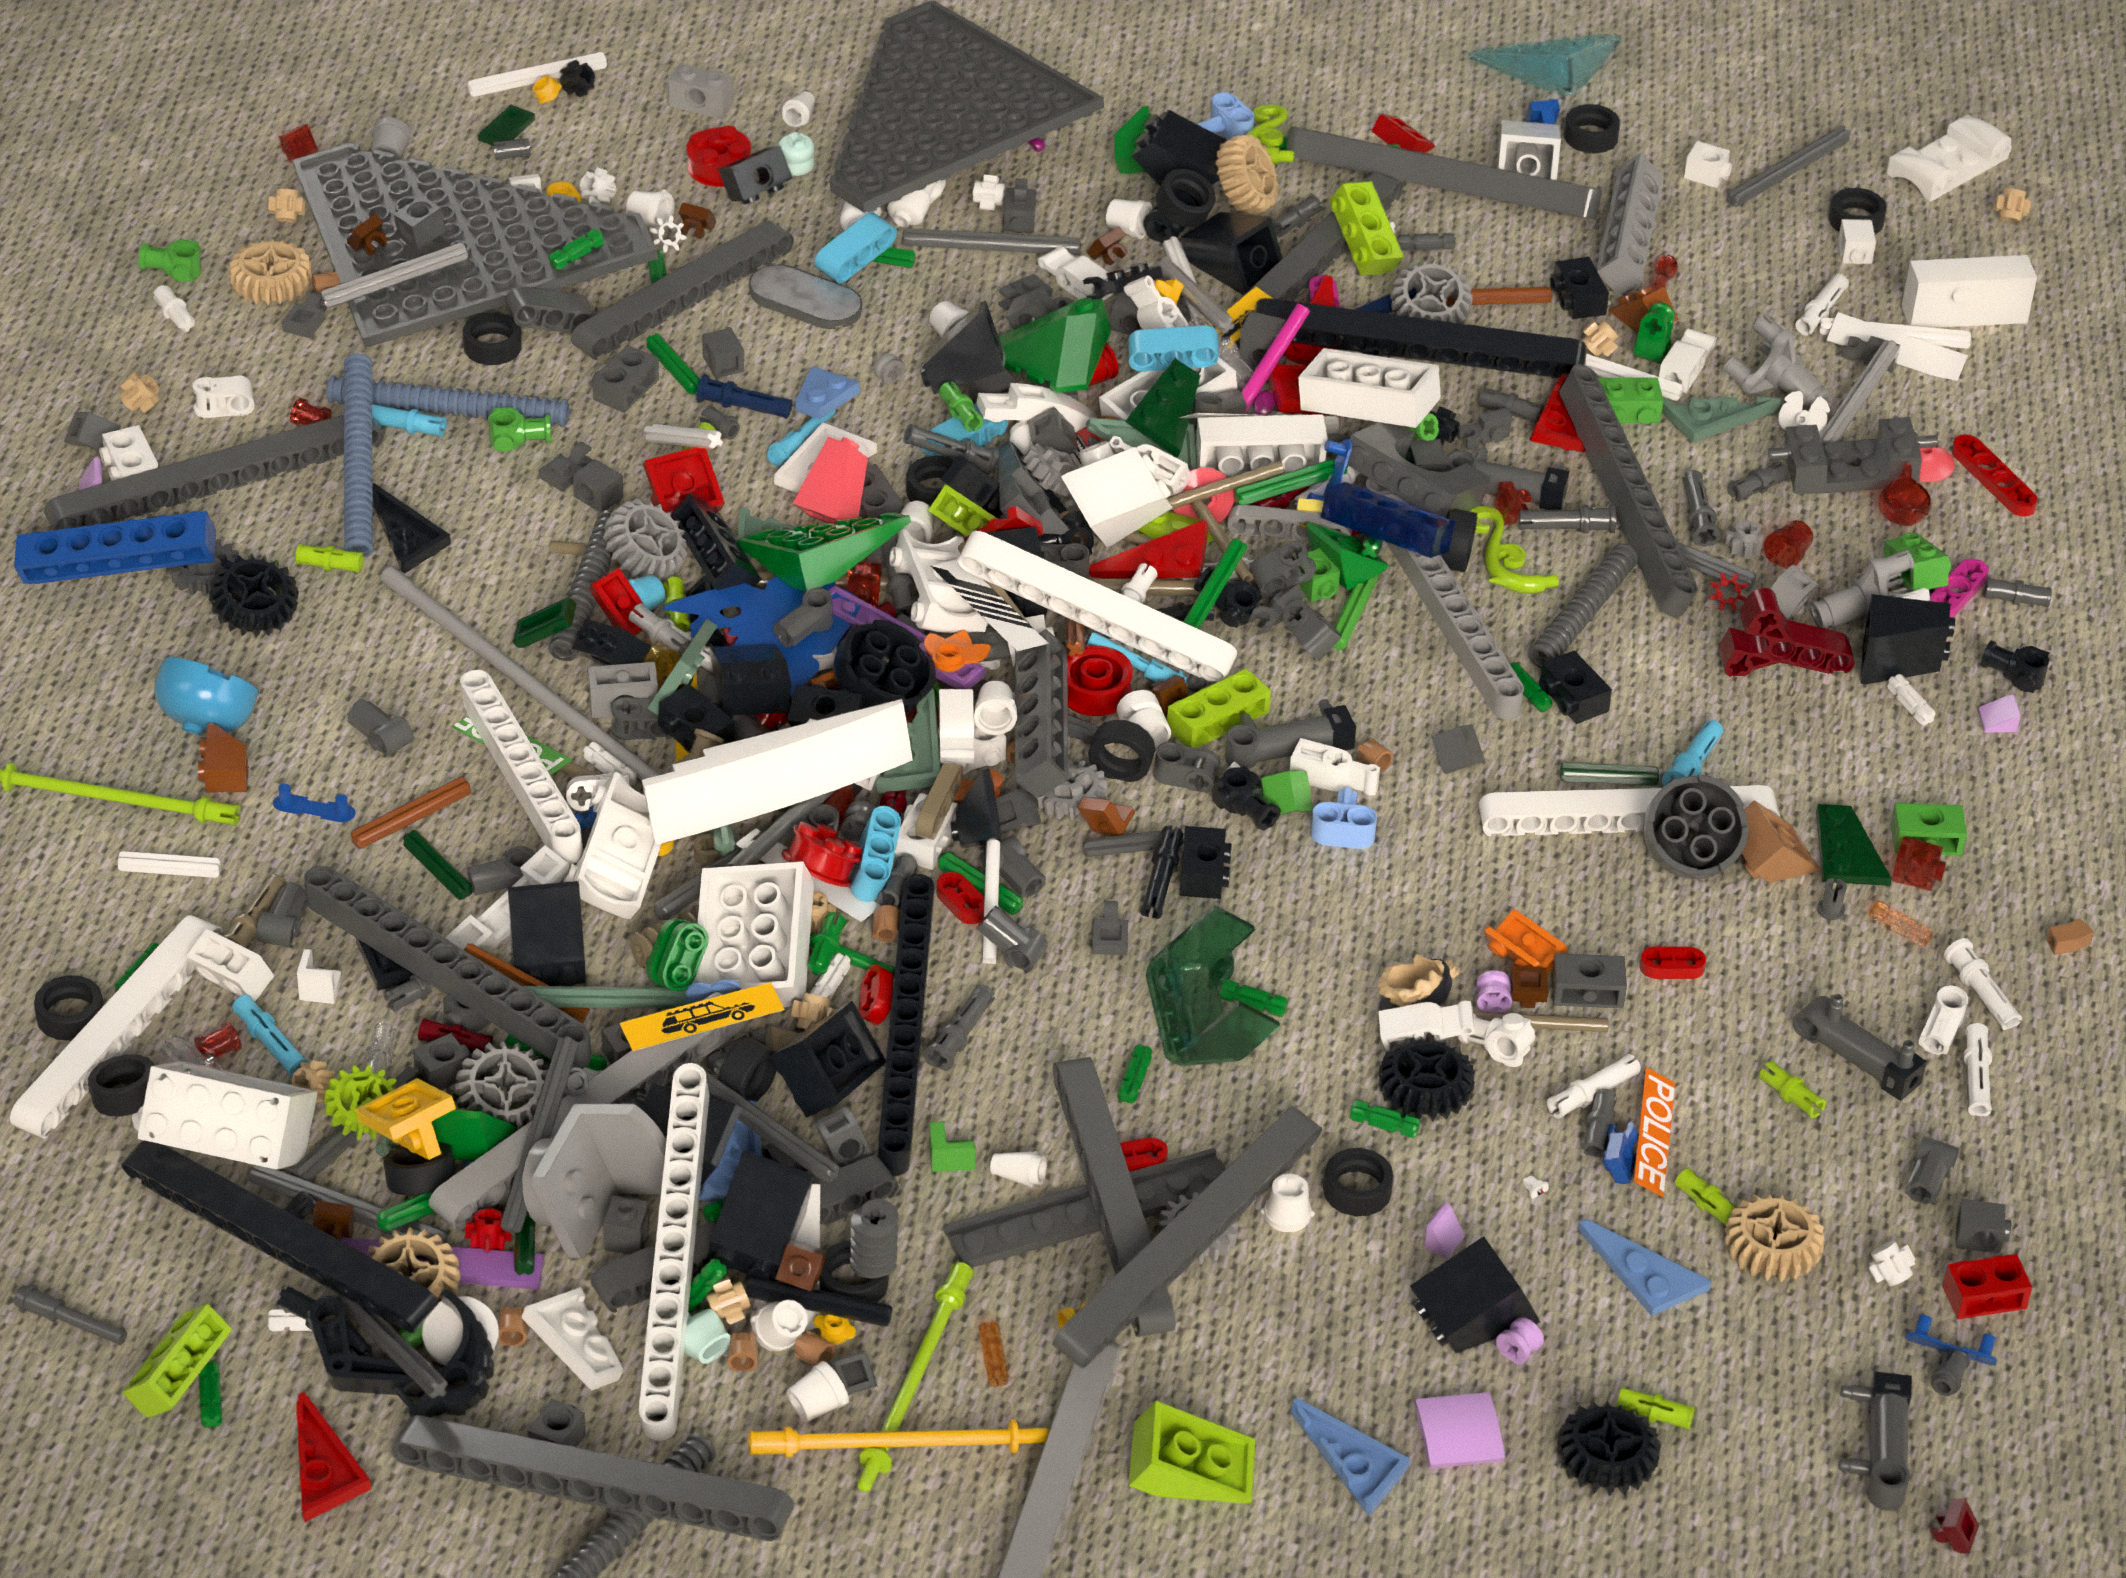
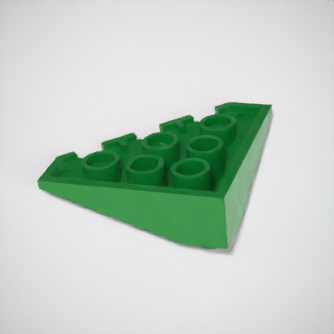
M1079 299L999 336L1006 356L1005 368L1015 373H1019L1021 369L1027 371V379L1037 384H1042L1044 380L1051 382L1049 384L1050 389L1056 393L1087 390L1111 330L1103 299Z
M892 512L881 514V519H862V517L840 519L837 521V525H819V522L794 526V531L789 529L776 531V528L767 529L738 538L737 541L745 552L788 586L803 590L805 593L813 588H823L824 585L838 580L907 526L911 520L908 515Z

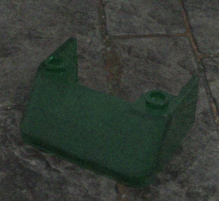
M1215 904L1151 960L1146 971V980L1165 1058L1181 1067L1240 1061L1281 1027L1278 1020L1240 1000L1224 1012L1218 987L1225 980H1229L1234 972L1232 951L1255 931V927Z

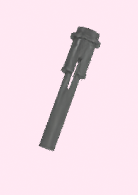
M538 1057L537 1059L543 1058L544 1061L541 1070H548L551 1060L545 1057ZM572 1067L564 1092L571 1096L582 1094L589 1085L587 1073L579 1067Z
M34 1284L22 1285L15 1294L14 1305L22 1313H25L27 1310L54 1323L59 1319L118 1345H122L126 1340L127 1332L125 1330L66 1307L64 1300L38 1291V1287Z

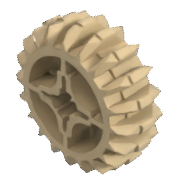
M1237 135L1225 141L1224 144L1220 145V150L1217 152L1218 160L1216 161L1219 169L1217 175L1220 177V185L1223 186L1224 195L1228 196L1230 205L1234 204L1237 211L1250 215L1264 212L1265 209L1274 205L1275 199L1278 198L1277 189H1279V184L1276 180L1278 175L1274 169L1276 165L1271 160L1272 155L1268 154L1266 146L1261 145L1260 140L1252 135Z
M260 239L258 244L249 243L248 248H239V253L233 254V260L230 262L229 267L230 284L232 289H235L237 296L244 297L245 302L253 299L257 305L261 301H265L268 306L271 301H277L281 305L282 300L285 298L292 302L294 295L302 297L303 290H308L312 278L311 261L303 248H297L296 243L287 244L285 240L275 242L274 239L270 242H264Z
M1767 1193L1764 1199L1754 1195L1750 1202L1742 1200L1738 1208H1734L1730 1214L1729 1222L1726 1223L1725 1228L1726 1249L1730 1250L1731 1260H1739L1740 1270L1751 1267L1752 1277L1761 1272L1764 1273L1767 1282L1771 1275H1777L1778 1280L1782 1283L1788 1274L1790 1278L1796 1281L1800 1273L1808 1275L1811 1268L1816 1267L1825 1245L1823 1241L1824 1226L1820 1225L1819 1215L1811 1214L1810 1206H1799L1797 1198L1790 1202L1785 1200L1783 1194L1779 1198H1772ZM1774 1233L1777 1234L1776 1240H1773Z
M409 1226L406 1235L400 1236V1233L394 1229L392 1239L387 1240L380 1236V1247L369 1246V1257L404 1276H410L412 1268L413 1276L408 1278L427 1288L437 1298L438 1302L442 1301L440 1293L443 1289L457 1295V1283L461 1279L460 1271L458 1270V1258L453 1254L452 1247L448 1243L443 1244L442 1238L438 1234L430 1238L429 1232L424 1228L418 1235H415L414 1230ZM416 1257L427 1259L435 1265H430L429 1262H421Z

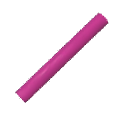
M1297 303L1242 389L1241 393H1243L1244 401L1247 403L1244 414L1248 411L1309 315L1310 310L1305 306Z

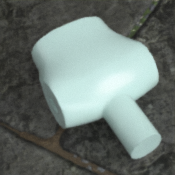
M711 1308L705 1309L693 1316L688 1313L684 1354L703 1364L716 1360L727 1351L730 1345L731 1337L725 1330L724 1324ZM670 1313L671 1318L676 1315L674 1313Z

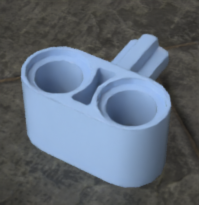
M1217 93L1212 97L1211 118L1198 123V125L1215 134L1219 133L1227 140H1230V138L1237 135H1246L1253 128L1254 113L1233 94Z
M1349 786L1345 787V790L1338 791L1337 802H1322L1314 807L1311 837L1315 842L1322 845L1355 849L1368 848L1375 841L1377 814L1370 807L1357 805V792L1352 791V788Z

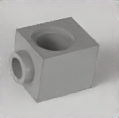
M1795 565L1790 566L1778 577L1771 590L1775 592L1779 608L1787 620H1790L1802 608L1818 584Z

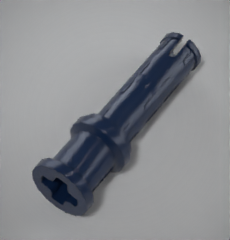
M705 374L702 375L696 394L698 402L707 400L722 404L723 408H731L733 405L776 415L788 419L793 406L792 399L737 387V384L733 381H728L727 383L710 379Z

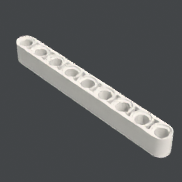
M981 531L972 532L958 558L959 566L974 576L1197 677H1202L1208 682L1215 684L1225 679L1236 659L1237 651L1231 644Z
M471 670L464 673L460 678L464 708L542 841L548 848L567 861L569 865L579 862L584 853L579 822L490 675L483 670Z
M1763 785L1730 786L1744 803L1742 805L1744 809L1755 800L1780 817L1772 788ZM1662 788L1495 792L1483 796L1478 805L1483 831L1487 836L1495 833H1502V836L1525 835V833L1535 832V835H1544L1567 831L1569 834L1592 833V831L1617 833L1625 832V830L1644 832L1643 825L1647 808Z
M187 915L17 1100L10 1115L11 1125L46 1139L48 1137L46 1133L51 1128L55 1129L69 1114L66 1111L72 1105H77L89 1092L88 1076L91 1071L100 1063L113 1057L121 1056L131 1045L129 1043L135 1035L139 1036L152 1022L149 1019L155 1013L159 1014L172 1000L170 996L175 991H180L192 977L190 974L195 968L186 955L206 928L219 935L223 934V929L195 916Z

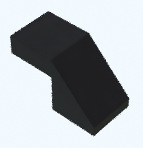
M959 454L941 480L999 519L1003 514L1000 511L999 483Z

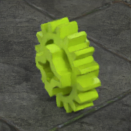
M352 1065L350 1074L340 1070L337 1079H330L328 1090H326L324 1103H326L324 1113L327 1116H333L331 1125L333 1127L343 1125L342 1134L345 1136L352 1130L356 1132L358 1140H361L363 1133H368L372 1140L376 1139L377 1132L359 1123L355 1109L395 1090L396 1078L386 1080L384 1078L385 1070L383 1069L377 1074L372 1073L371 1065H367L365 1072H360L356 1065Z

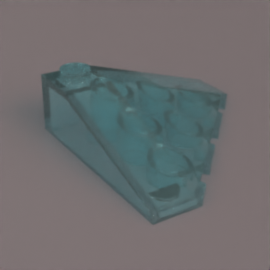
M1591 34L1572 39V41H1570L1569 37L1548 39L1547 42H1539L1532 45V42L1509 44V46L1498 47L1493 50V46L1481 47L1469 52L1468 58L1544 90L1557 91V95L1568 96L1575 94V90L1584 87L1621 42V35Z

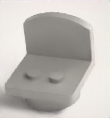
M573 1104L555 1137L538 1140L526 1158L522 1187L524 1202L529 1215L538 1225L553 1227L568 1258H584L605 1220L613 1196L618 1197L619 1194L661 1195L666 1150L665 1136L654 1121L635 1104Z

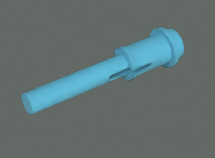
M836 410L822 419L812 417L795 433L790 431L781 441L771 444L767 452V458L770 463L775 466L784 465L822 423L827 422L835 415Z
M1095 632L1091 634L1088 640L1090 645L1106 646L1123 653L1130 660L1132 667L1145 673L1144 678L1146 679L1148 678L1154 682L1158 680L1166 681L1172 676L1178 675L1184 677L1185 684L1188 680V677L1183 675L1184 671L1180 670L1177 672L1154 658L1152 661H1149Z

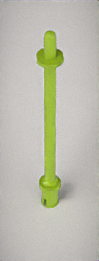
M8 762L5 770L0 769V783H2L4 792H11L14 786L18 785L191 814L197 819L198 823L204 824L207 821L237 826L240 815H236V812H241L240 805L212 801L211 797L202 796L197 801H189L17 772V766L13 762Z
M956 1262L955 1265L952 1264L944 1285L938 1288L935 1295L936 1301L939 1303L938 1308L881 1432L898 1431L952 1311L963 1307L966 1299L964 1293L974 1275V1271L969 1265L963 1262ZM868 1447L861 1451L859 1455L860 1464L864 1469L857 1483L859 1491L869 1492L878 1473L887 1474L891 1470L892 1459L888 1455L890 1447Z

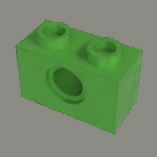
M1895 803L1891 820L1894 852L1896 854L1962 856L1967 836L1963 806Z

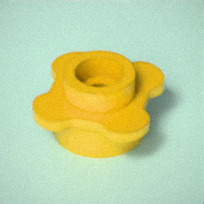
M546 75L534 84L532 91L534 92V97L539 98V104L550 102L559 94L562 85L557 83L558 80L555 77L552 78L550 75Z
M818 1315L814 1318L813 1324L814 1327L820 1330V1336L834 1345L842 1344L847 1339H852L856 1335V1328L850 1325L849 1319L832 1315Z

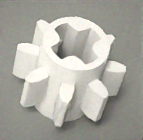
M598 167L595 173L586 171L580 182L581 198L589 200V204L592 202L601 204V201L610 203L617 190L614 182L615 176L609 175L607 170Z
M984 174L983 181H975L973 202L980 203L979 209L995 211V205L1003 206L1006 184L999 183V177L996 175Z
M668 216L666 223H663L660 218L654 219L657 226L655 229H648V232L653 234L654 245H660V250L663 253H666L669 245L673 250H679L677 242L686 239V236L681 235L680 231L684 224L676 225L673 223V216ZM670 229L672 234L669 235V239L663 240L661 235L665 233L664 230Z
M1890 1241L1876 1248L1871 1253L1874 1261L1869 1263L1870 1266L1868 1268L1877 1283L1885 1279L1888 1286L1891 1287L1907 1280L1913 1275L1910 1266L1915 1264L1914 1261L1916 1259L1908 1245L1899 1248L1896 1241Z

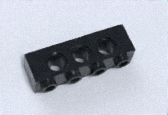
M689 493L670 517L674 521H680L678 528L685 531L682 537L686 540V544L713 588L722 590L744 583L756 587L761 578L718 509Z

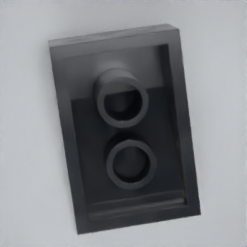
M776 644L710 647V657L722 711L729 716L789 713L791 679L787 661Z
M579 881L508 887L512 966L549 986H574L586 983Z
M853 1001L846 1003L809 1027L771 1055L777 1071L784 1078L793 1094L794 1101L801 1108L806 1118L838 1104L886 1064L885 1057Z

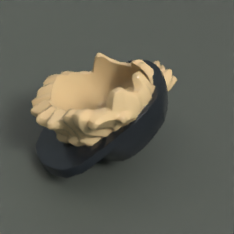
M1418 954L1415 955L1412 964L1396 963L1394 966H1388L1385 972L1382 973L1381 978L1378 979L1379 984L1377 988L1380 989L1379 993L1384 995L1379 1003V1009L1382 1011L1423 1002L1435 1003L1441 1007L1449 996L1452 980L1459 975L1460 970L1452 963V959L1446 962L1441 959L1430 960Z

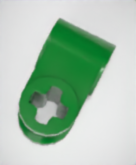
M1665 302L1654 303L1649 308L1648 313L1642 318L1634 346V357L1661 364L1663 358L1669 353L1675 312L1669 304Z

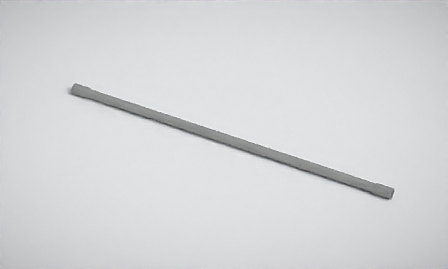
M389 566L383 571L381 581L399 596L409 600L589 741L597 742L604 750L610 752L624 763L625 766L632 769L637 774L636 777L642 781L643 779L661 775L414 585L411 579L394 566ZM733 831L734 842L737 843L743 837Z

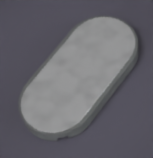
M766 266L754 272L749 280V291L755 303L819 328L836 329V326L841 325L844 328L857 322L862 314V299L855 290L792 266Z

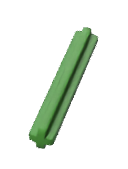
M1380 574L1352 588L1334 626L1342 635V638L1332 648L1338 650L1345 649Z

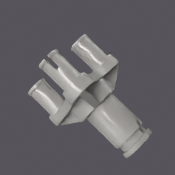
M1767 314L1759 317L1753 326V329L1764 337L1762 341L1765 345L1762 343L1758 345V349L1768 356L1762 366L1753 372L1737 356H1733L1723 367V371L1741 385V390L1749 397L1774 389H1783L1788 395L1791 392L1801 391L1803 393V408L1810 410L1817 397H1822L1829 403L1833 396L1829 389H1825L1824 385L1802 366L1803 360L1795 352L1794 348L1796 336L1788 329L1783 330Z
M1904 549L1883 559L1876 557L1868 560L1866 572L1857 576L1856 580L1852 581L1851 587L1823 597L1820 602H1811L1809 605L1810 612L1817 627L1828 629V627L1834 628L1862 616L1867 619L1871 595L1889 596L1888 588L1903 583V579L1901 577L1897 578V576H1900L1901 572L1914 568L1911 554L1908 553L1907 549Z

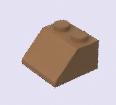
M1755 800L1744 809L1749 827V835L1745 848L1740 855L1744 856L1746 862L1743 865L1754 878L1762 877L1771 883L1820 871L1819 866L1792 824Z

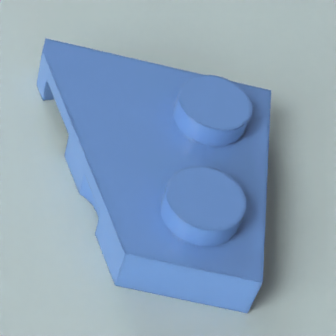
M812 367L795 400L796 411L822 419L859 394V382L846 378L844 375Z

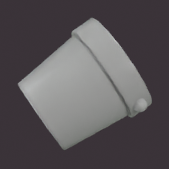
M384 117L379 119L374 124L373 130H370L373 138L371 153L375 149L393 153L396 155V159L400 160L405 148L409 145V141L413 139L410 128L406 123L396 118Z

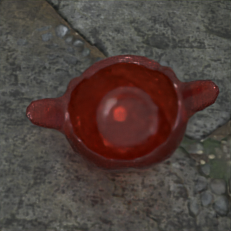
M1906 462L1897 479L1888 483L1879 495L1878 506L1881 513L1890 522L1909 527L1920 523L1931 511L1932 501L1929 493L1919 482L1912 478V465Z

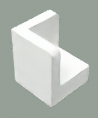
M304 949L297 970L299 1000L334 1004L342 980L341 971L313 968L312 950Z

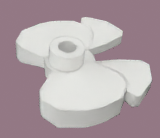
M1801 391L1791 392L1784 399L1786 403H1784L1779 412V426L1786 430V427L1817 424L1819 434H1821L1827 425L1826 413L1830 412L1827 401L1822 397H1817L1808 412L1802 410L1803 393Z

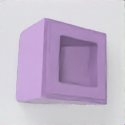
M99 457L93 458L79 481V490L103 484L101 460Z
M2014 694L2004 696L1978 708L1984 733L2017 732L2020 711Z
M1447 1203L1442 1205L1427 1224L1424 1243L1426 1249L1444 1258H1448L1465 1237L1451 1205Z

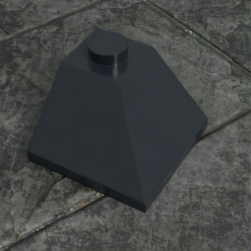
M989 769L981 771L956 810V821H950L953 842L960 841L961 848L984 846L988 840H1002L993 776Z

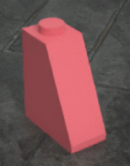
M828 437L792 504L807 515L828 524L837 525V521L840 519L859 517L868 458L858 451L859 445L845 437H842L841 441Z

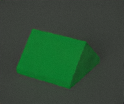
M1311 521L1306 526L1312 551L1320 548L1340 570L1339 584L1347 590L1386 571L1389 566L1379 556L1372 559L1368 554L1364 557L1361 553L1364 545L1356 537Z
M453 1110L431 1121L437 1142L447 1144L452 1148L454 1160L475 1161L514 1134L518 1127L480 1111Z

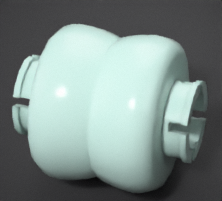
M794 132L784 136L779 141L778 146L780 145L792 176L805 175L813 169L815 145L812 139L802 133Z

